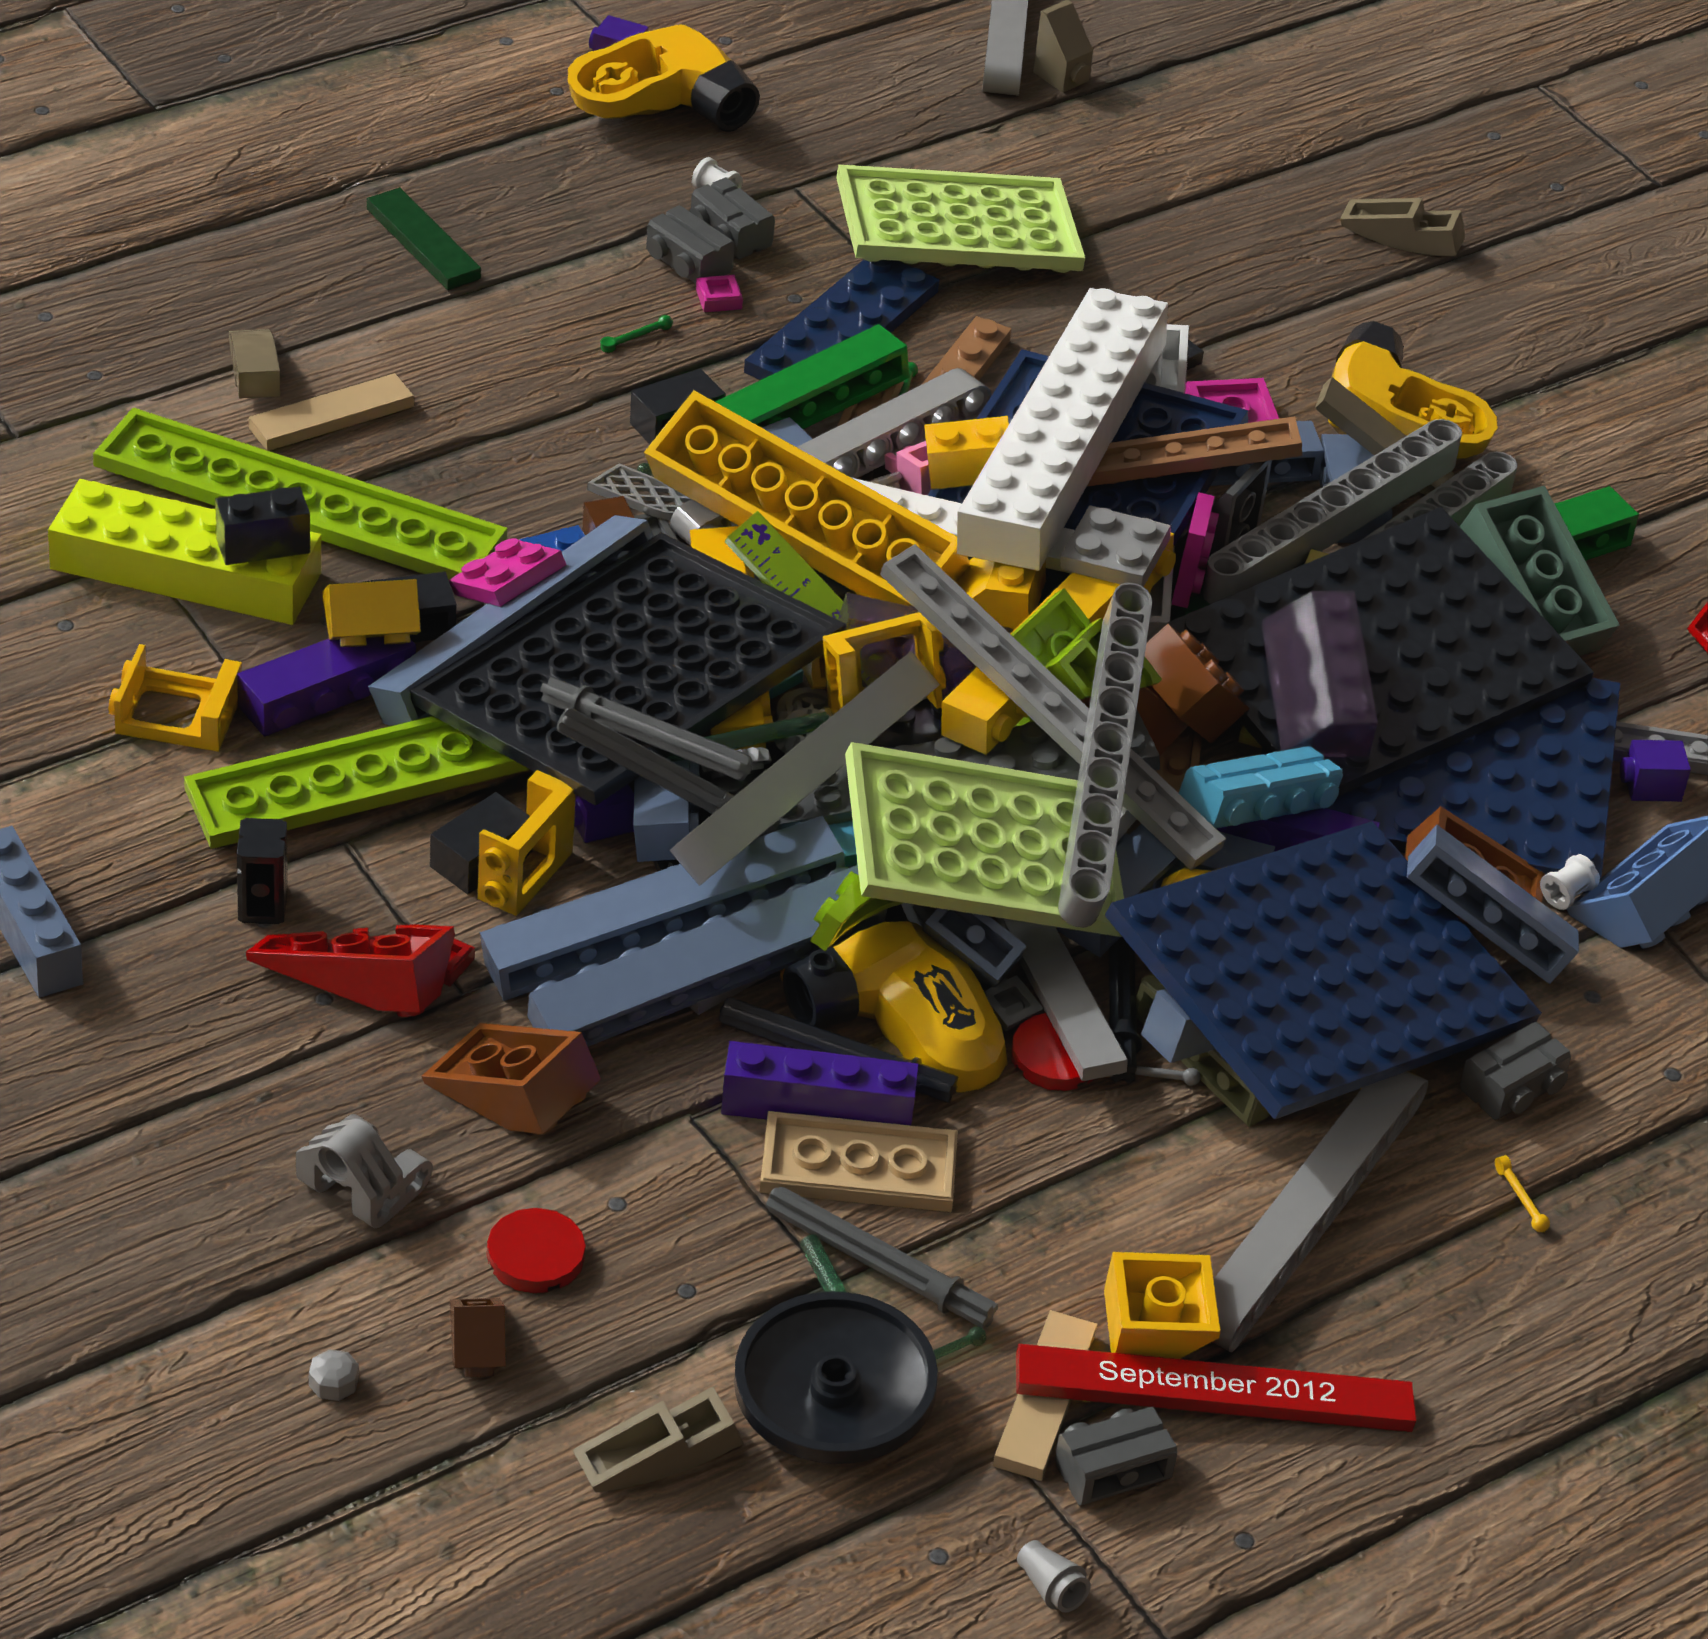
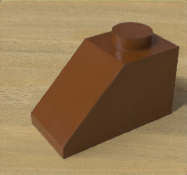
M500 1298L450 1299L452 1362L454 1368H464V1376L466 1377L494 1376V1367H506L505 1305Z

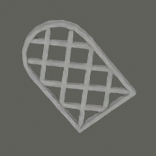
M620 463L594 478L587 485L588 491L606 498L624 496L630 508L663 520H671L673 511L682 505V502L691 500V498L654 477ZM612 481H624L626 485L614 484ZM632 482H643L644 485H633ZM618 490L630 491L631 494H621ZM637 491H648L651 495H642ZM657 492H667L670 496L658 495ZM643 500L655 501L656 504H645ZM663 501H671L676 505H665Z

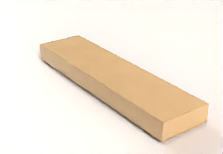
M394 373L250 416L249 429L267 451L412 408L414 407V395Z
M1050 1310L1037 1345L1090 1350L1096 1335L1097 1323ZM1018 1394L996 1450L993 1467L1042 1481L1072 1399Z

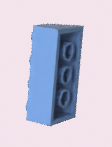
M1708 816L1667 824L1603 876L1598 887L1586 891L1576 898L1574 903L1566 909L1568 914L1620 948L1639 944L1644 949L1661 942L1665 938L1664 932L1668 928L1686 921L1691 916L1689 911L1694 906L1708 901Z

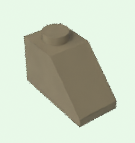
M1069 0L1062 1L1041 11L1033 73L1064 93L1089 81L1093 57V48L1076 9Z

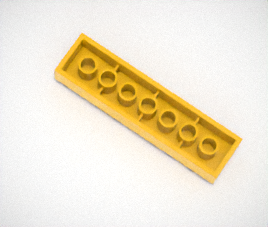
M693 390L644 451L655 479L738 526H741L754 513L759 511L810 567L875 604H890L891 613L898 617L919 611L880 575L885 562L915 544L956 583L970 566L968 556L957 554V536Z

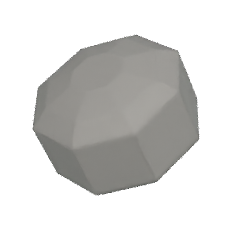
M329 1349L312 1358L309 1370V1387L319 1398L340 1401L355 1393L359 1379V1364L349 1352Z

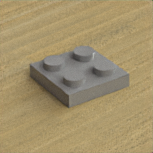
M1090 505L1060 556V569L1117 584L1128 582L1144 587L1170 540L1171 525Z

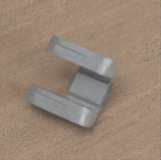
M356 1114L347 1116L339 1123L328 1125L322 1130L321 1135H317L309 1141L308 1146H304L296 1152L297 1179L319 1193L326 1191L336 1182L344 1187H351L353 1215L373 1228L383 1226L418 1196L428 1184L433 1171L432 1162L412 1149H407L396 1158H393L378 1135L377 1128Z

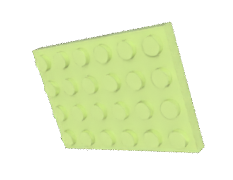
M838 164L836 178L855 258H862L871 262L897 260L907 264L932 262L945 266L967 264L977 265L982 268L1001 266L1014 267L1019 270H1031L1032 268L1052 269L1061 273L1070 270L1083 271L1085 255L1061 178Z
M854 742L850 743L845 757L861 896L1122 937L1105 917V913L1112 902L1124 899L1117 851H1115L1110 890L1096 922L1084 928L1075 927L1064 921L1059 913L1058 903L1078 780Z

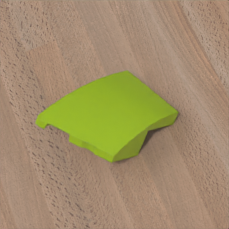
M1064 588L1049 598L1011 635L1077 698L1085 699L1091 697L1103 620L1099 618L1091 623ZM1145 656L1140 688L1154 686L1162 680Z

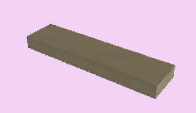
M1333 377L1323 385L1315 406L1316 410L1373 455L1378 454L1406 437L1399 429ZM1452 471L1420 490V492L1427 495L1452 478L1454 473Z

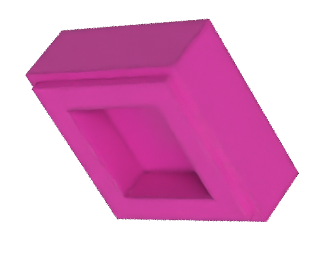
M735 275L696 278V292L704 312L742 309L743 297Z

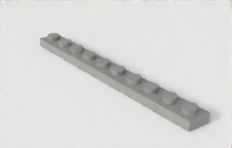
M914 544L885 562L880 575L1080 764L1089 708L918 546ZM1132 749L1130 750L1122 805L1190 870H1193L1221 850L1226 838Z

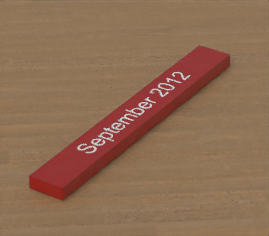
M1018 1344L1016 1352V1393L1022 1395L1412 1432L1416 1423L1413 1385L1410 1381Z

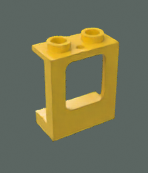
M920 612L823 636L828 707L831 709L832 714L834 715L865 689L862 686L861 648L870 643L906 634L914 635L916 657L940 684L926 697L937 709L942 708V690L946 688V677L939 659V651H942L944 648L941 632Z
M139 644L132 661L126 660L124 663L120 688H114L110 695L108 709L109 714L115 715V734L219 752L238 706L237 673L242 672V662L224 659L216 679L147 667L146 645ZM146 691L195 698L200 701L191 725L186 728L133 719L132 716L141 695Z
M536 770L527 780L526 814L530 817L509 840L485 829L479 833L477 899L517 916L573 853L576 797L573 793L574 789L563 781ZM533 848V850L546 855L545 859L522 883L523 862L528 852Z

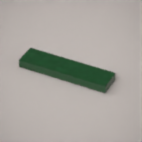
M400 187L367 198V210L447 290L481 279V267Z

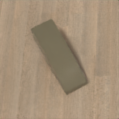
M1422 198L1350 199L1340 218L1341 226L1370 240L1408 252L1436 256H1457L1465 239L1461 210L1425 211Z
M271 330L229 331L235 386L238 388L239 399L280 397V369Z
M713 1386L668 1410L664 1401H661L574 1448L573 1452L593 1490L597 1493L645 1484L684 1472L711 1461L744 1443L735 1423Z

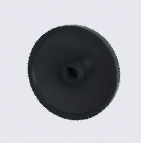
M830 1291L805 1294L784 1301L768 1310L752 1324L741 1340L737 1350L734 1386L738 1405L751 1427L767 1442L801 1459L826 1464H850L884 1456L903 1446L920 1431L929 1418L935 1403L938 1368L936 1357L928 1338L916 1323L903 1312L869 1296Z

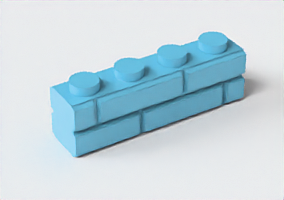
M1311 746L1268 753L1267 755L1261 754L1211 763L1206 766L1190 767L1185 773L1179 794L1217 829L1328 808L1338 797V787L1343 774L1339 766L1329 759L1324 760V756Z

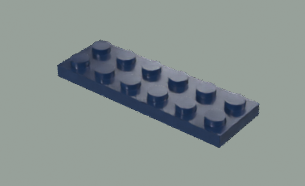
M863 259L746 358L744 373L762 380L877 324H880L891 333L938 292L940 279L897 260L871 262Z

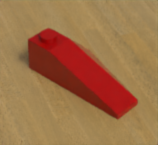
M410 924L396 925V934L370 936L369 928L353 929L352 933L341 934L333 939H327V934L323 931L267 935L246 951V958L249 962L375 1010L396 1011L398 1016L411 1017L423 1013L424 1009L441 995L455 932L454 926Z

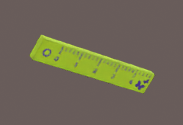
M759 511L754 513L725 540V543L763 583L845 623L846 630L865 626L859 617ZM881 641L864 645L860 650L861 677L864 688H867L899 661Z

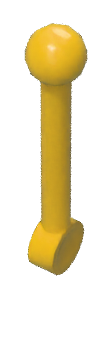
M1504 1155L1495 1158L1497 1173L1500 1176L1504 1175L1528 1211L1532 1218V1228L1537 1232L1543 1233L1547 1231L1550 1227L1549 1218L1539 1213L1513 1173L1509 1157Z

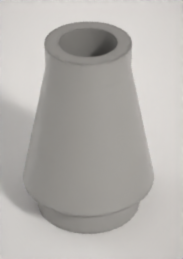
M1038 1540L1028 1542L1019 1551L1017 1556L1018 1565L1025 1570L1049 1608L1059 1609L1061 1612L1067 1613L1075 1610L1085 1601L1090 1592L1091 1584L1086 1578L1087 1574L1083 1567L1046 1548Z

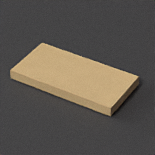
M768 1111L759 1193L770 1194L774 1188L785 1187L797 1195L806 1198L952 1212L958 1130Z

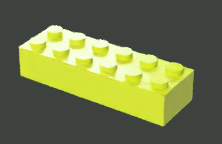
M83 479L78 480L48 529L50 569L290 625H293L321 574L320 533L310 531V553L225 565L216 539L215 509Z

